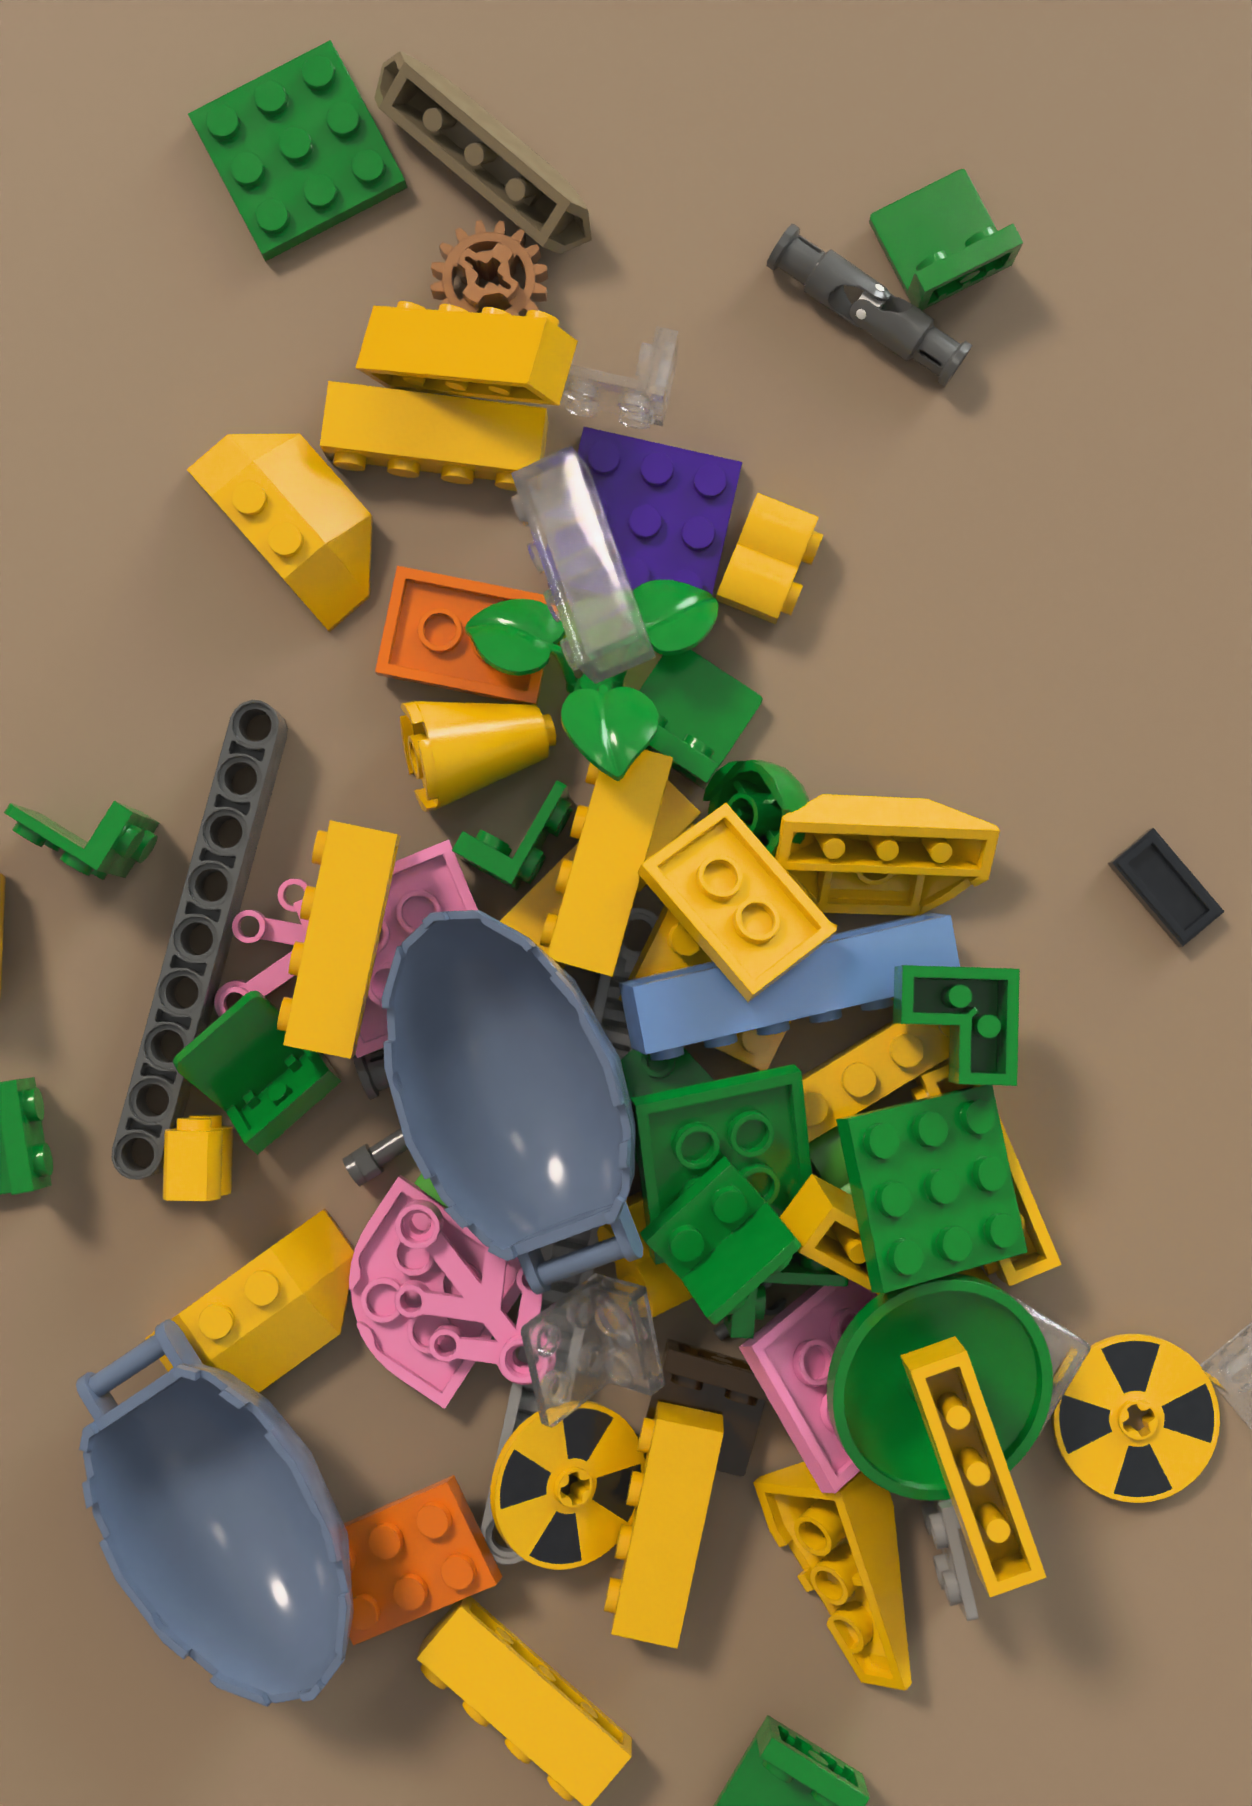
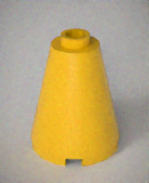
M432 701L401 703L400 708L406 714L400 716L406 764L409 775L415 774L417 779H422L424 788L416 789L414 792L421 809L425 812L437 810L547 759L549 747L556 745V732L552 717L549 713L542 715L537 705Z

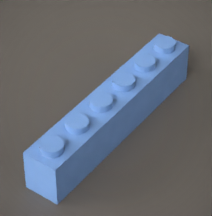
M925 913L834 934L830 940L749 1002L745 1000L713 961L619 982L631 1048L645 1055L650 1054L651 1060H665L683 1055V1046L703 1041L705 1048L721 1047L737 1042L736 1033L756 1029L757 1035H771L789 1030V1021L809 1017L810 1023H821L839 1019L842 1017L841 1009L860 1005L862 1011L887 1008L894 1005L895 966L960 967L951 915Z

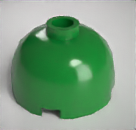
M763 760L728 762L714 773L703 796V801H710L708 815L724 803H727L774 858L779 843L782 816L802 808L810 801L804 786L788 769ZM797 832L792 843L801 844L805 839V833Z

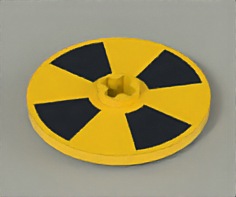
M1121 1334L1094 1343L1082 1351L1069 1364L1059 1380L1052 1404V1427L1061 1456L1072 1472L1083 1483L1111 1499L1131 1503H1145L1161 1500L1176 1494L1201 1474L1212 1457L1217 1444L1220 1412L1216 1393L1210 1379L1198 1362L1188 1353L1159 1337L1146 1334ZM1131 1405H1135L1141 1411L1148 1410V1414L1142 1417L1144 1427L1141 1430L1136 1431L1131 1425L1123 1426V1422L1129 1418L1127 1408Z
M566 1400L546 1406L535 1412L511 1434L502 1448L494 1467L490 1486V1503L492 1516L500 1536L516 1554L531 1564L542 1568L565 1570L588 1564L603 1556L617 1544L621 1524L631 1526L635 1512L634 1506L626 1505L632 1471L643 1473L645 1464L644 1453L637 1451L639 1439L628 1422L613 1410L596 1402ZM573 1474L578 1478V1481L570 1485V1494L566 1495L561 1492V1488L568 1485V1475Z

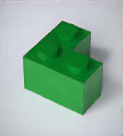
M913 965L894 967L893 1023L950 1025L949 1082L969 1085L1017 1086L1020 969Z

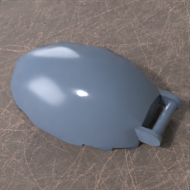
M480 910L430 913L422 920L423 923L402 942V945L397 946L382 995V1009L387 1008L388 1040L383 1041L384 1069L405 1144L424 1179L430 1178L439 1197L448 1207L444 1210L462 1229L467 1227L485 1246L489 1247L488 1252L506 1261L518 1257L531 1290L537 1295L550 1291L552 1283L625 1258L631 1262L642 1258L643 1245L626 1203L634 1177L636 1121L620 1057L576 981L529 937ZM605 1224L611 1225L614 1237L548 1261L544 1260L540 1250L541 1247Z
M167 1319L156 1326L153 1336L98 1373L87 1372L76 1382L77 1392L94 1419V1422L82 1430L79 1450L84 1451L83 1458L87 1480L82 1483L86 1509L92 1506L93 1516L104 1538L99 1542L115 1580L161 1641L183 1660L190 1656L213 1676L209 1681L217 1688L266 1707L271 1703L301 1699L302 1702L314 1700L346 1657L354 1614L348 1532L312 1452L273 1404L228 1371L204 1365L181 1328L174 1321ZM166 1355L173 1369L117 1405L110 1391Z

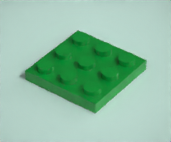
M331 40L188 113L265 262L407 188L404 176Z
M795 1064L630 1098L636 1121L635 1143L646 1227L724 1156L760 1193L779 1217L812 1174L802 1071ZM649 1247L650 1257L656 1265L665 1263Z
M976 1085L836 1119L872 1293L891 1292L1028 1252L993 1085Z

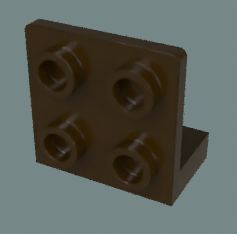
M667 1338L645 1418L654 1419L658 1401L722 1414L724 1434L716 1470L739 1477L744 1476L765 1402L769 1401L747 1361Z

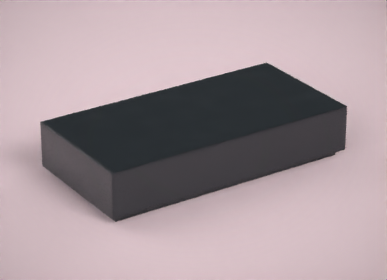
M1154 828L1147 830L1108 863L1178 947L1186 945L1225 912Z

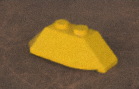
M300 433L227 434L187 469L329 632L370 598L373 516Z
M822 794L807 802L802 808L782 816L775 859L822 913L916 916L924 914L953 899L970 885L976 887L989 880L1000 830L997 825L930 799ZM797 832L805 833V839L801 844L792 843Z
M324 1208L171 1320L181 1328L204 1365L228 1371L260 1393L341 1334L349 1296L350 1267L355 1249L326 1208ZM154 1331L152 1334H150L148 1337H146L145 1340H147L148 1338H150L151 1336H153V1335L155 1334V1331ZM166 1355L159 1358L168 1372L173 1369Z

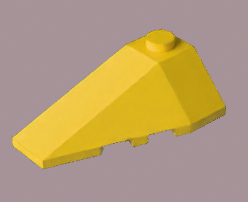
M805 1462L759 1476L753 1483L769 1531L779 1547L788 1544L803 1569L797 1577L805 1591L815 1590L831 1616L828 1618L826 1625L860 1682L906 1691L912 1684L894 1504L890 1492L875 1484L859 1471L837 1493H822Z

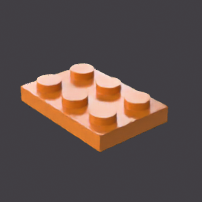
M397 566L375 673L378 676L519 704L537 705L545 667L538 672L522 676L502 673L491 667L481 658L471 638L465 633V627L474 615L490 605L501 601L530 599L542 602L557 611L558 597Z
M454 1475L344 1523L348 1532L354 1614L349 1635L353 1646L497 1585L503 1577Z

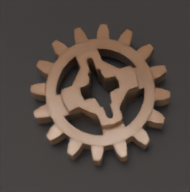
M482 220L476 221L474 235L468 236L460 227L455 230L458 241L455 247L443 242L440 244L439 249L445 263L432 262V275L440 281L430 285L433 299L443 300L438 305V309L441 304H450L468 312L481 313L484 307H493L506 311L511 315L526 316L528 310L539 311L534 301H547V287L540 284L548 279L547 266L536 264L541 258L540 248L537 244L524 248L526 236L525 231L519 229L509 237L506 235L504 221H498L494 232H486ZM518 263L526 276L524 290L519 287V282L512 278L516 273ZM456 274L460 276L461 282L467 285L462 292L463 298L461 301L454 292ZM495 276L499 278L500 284L498 286L490 282ZM482 278L489 281L484 288L481 287L479 281Z

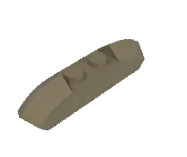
M401 51L382 64L374 97L378 108L538 244L555 253L562 254L592 240L588 209L575 189L549 163L444 76Z

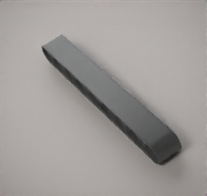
M249 700L241 703L234 709L229 720L112 1147L111 1159L114 1168L128 1179L140 1180L163 1171L164 1132L166 1129L177 1128V1118L184 1117L192 1084L178 1073L173 1061L167 1059L162 1054L160 1048L161 1040L168 1031L172 1030L180 1035L184 1043L183 1048H185L208 1028L215 995L219 989L233 937L232 922L240 912L287 740L288 728L285 719L272 706L261 700ZM258 715H268L272 723L269 735L260 741H250L247 736V726L250 720ZM253 767L257 775V783L254 789L243 795L236 794L232 786L235 773L242 768ZM237 819L242 827V837L235 846L224 848L219 842L218 831L226 821ZM222 872L228 882L227 891L220 900L212 902L205 895L204 883L212 873ZM205 924L212 932L213 943L206 953L198 955L191 949L189 943L190 934L194 928ZM186 977L191 978L198 987V998L188 1008L181 1006L175 997V988L178 982ZM154 1084L162 1086L167 1091L169 1097L168 1107L162 1114L152 1112L146 1102V1094ZM138 1138L147 1140L153 1147L154 1159L149 1167H142L133 1160L131 1154L132 1146Z

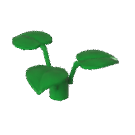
M653 580L641 584L628 595L624 605L625 620L637 631L631 635L615 675L612 677L601 670L588 671L579 679L575 677L565 650L557 645L566 633L565 620L552 607L539 601L511 599L490 605L467 622L465 633L471 638L478 654L487 664L508 675L522 676L538 672L548 664L550 654L554 656L566 680V691L571 693L565 699L561 709V723L565 733L589 762L612 779L620 781L635 759L652 742L658 728L659 715L652 700L637 689L623 686L625 675L638 645L646 639L649 646L661 655H676L687 652L701 643L710 633L717 620L719 606L717 599L709 592L679 581Z

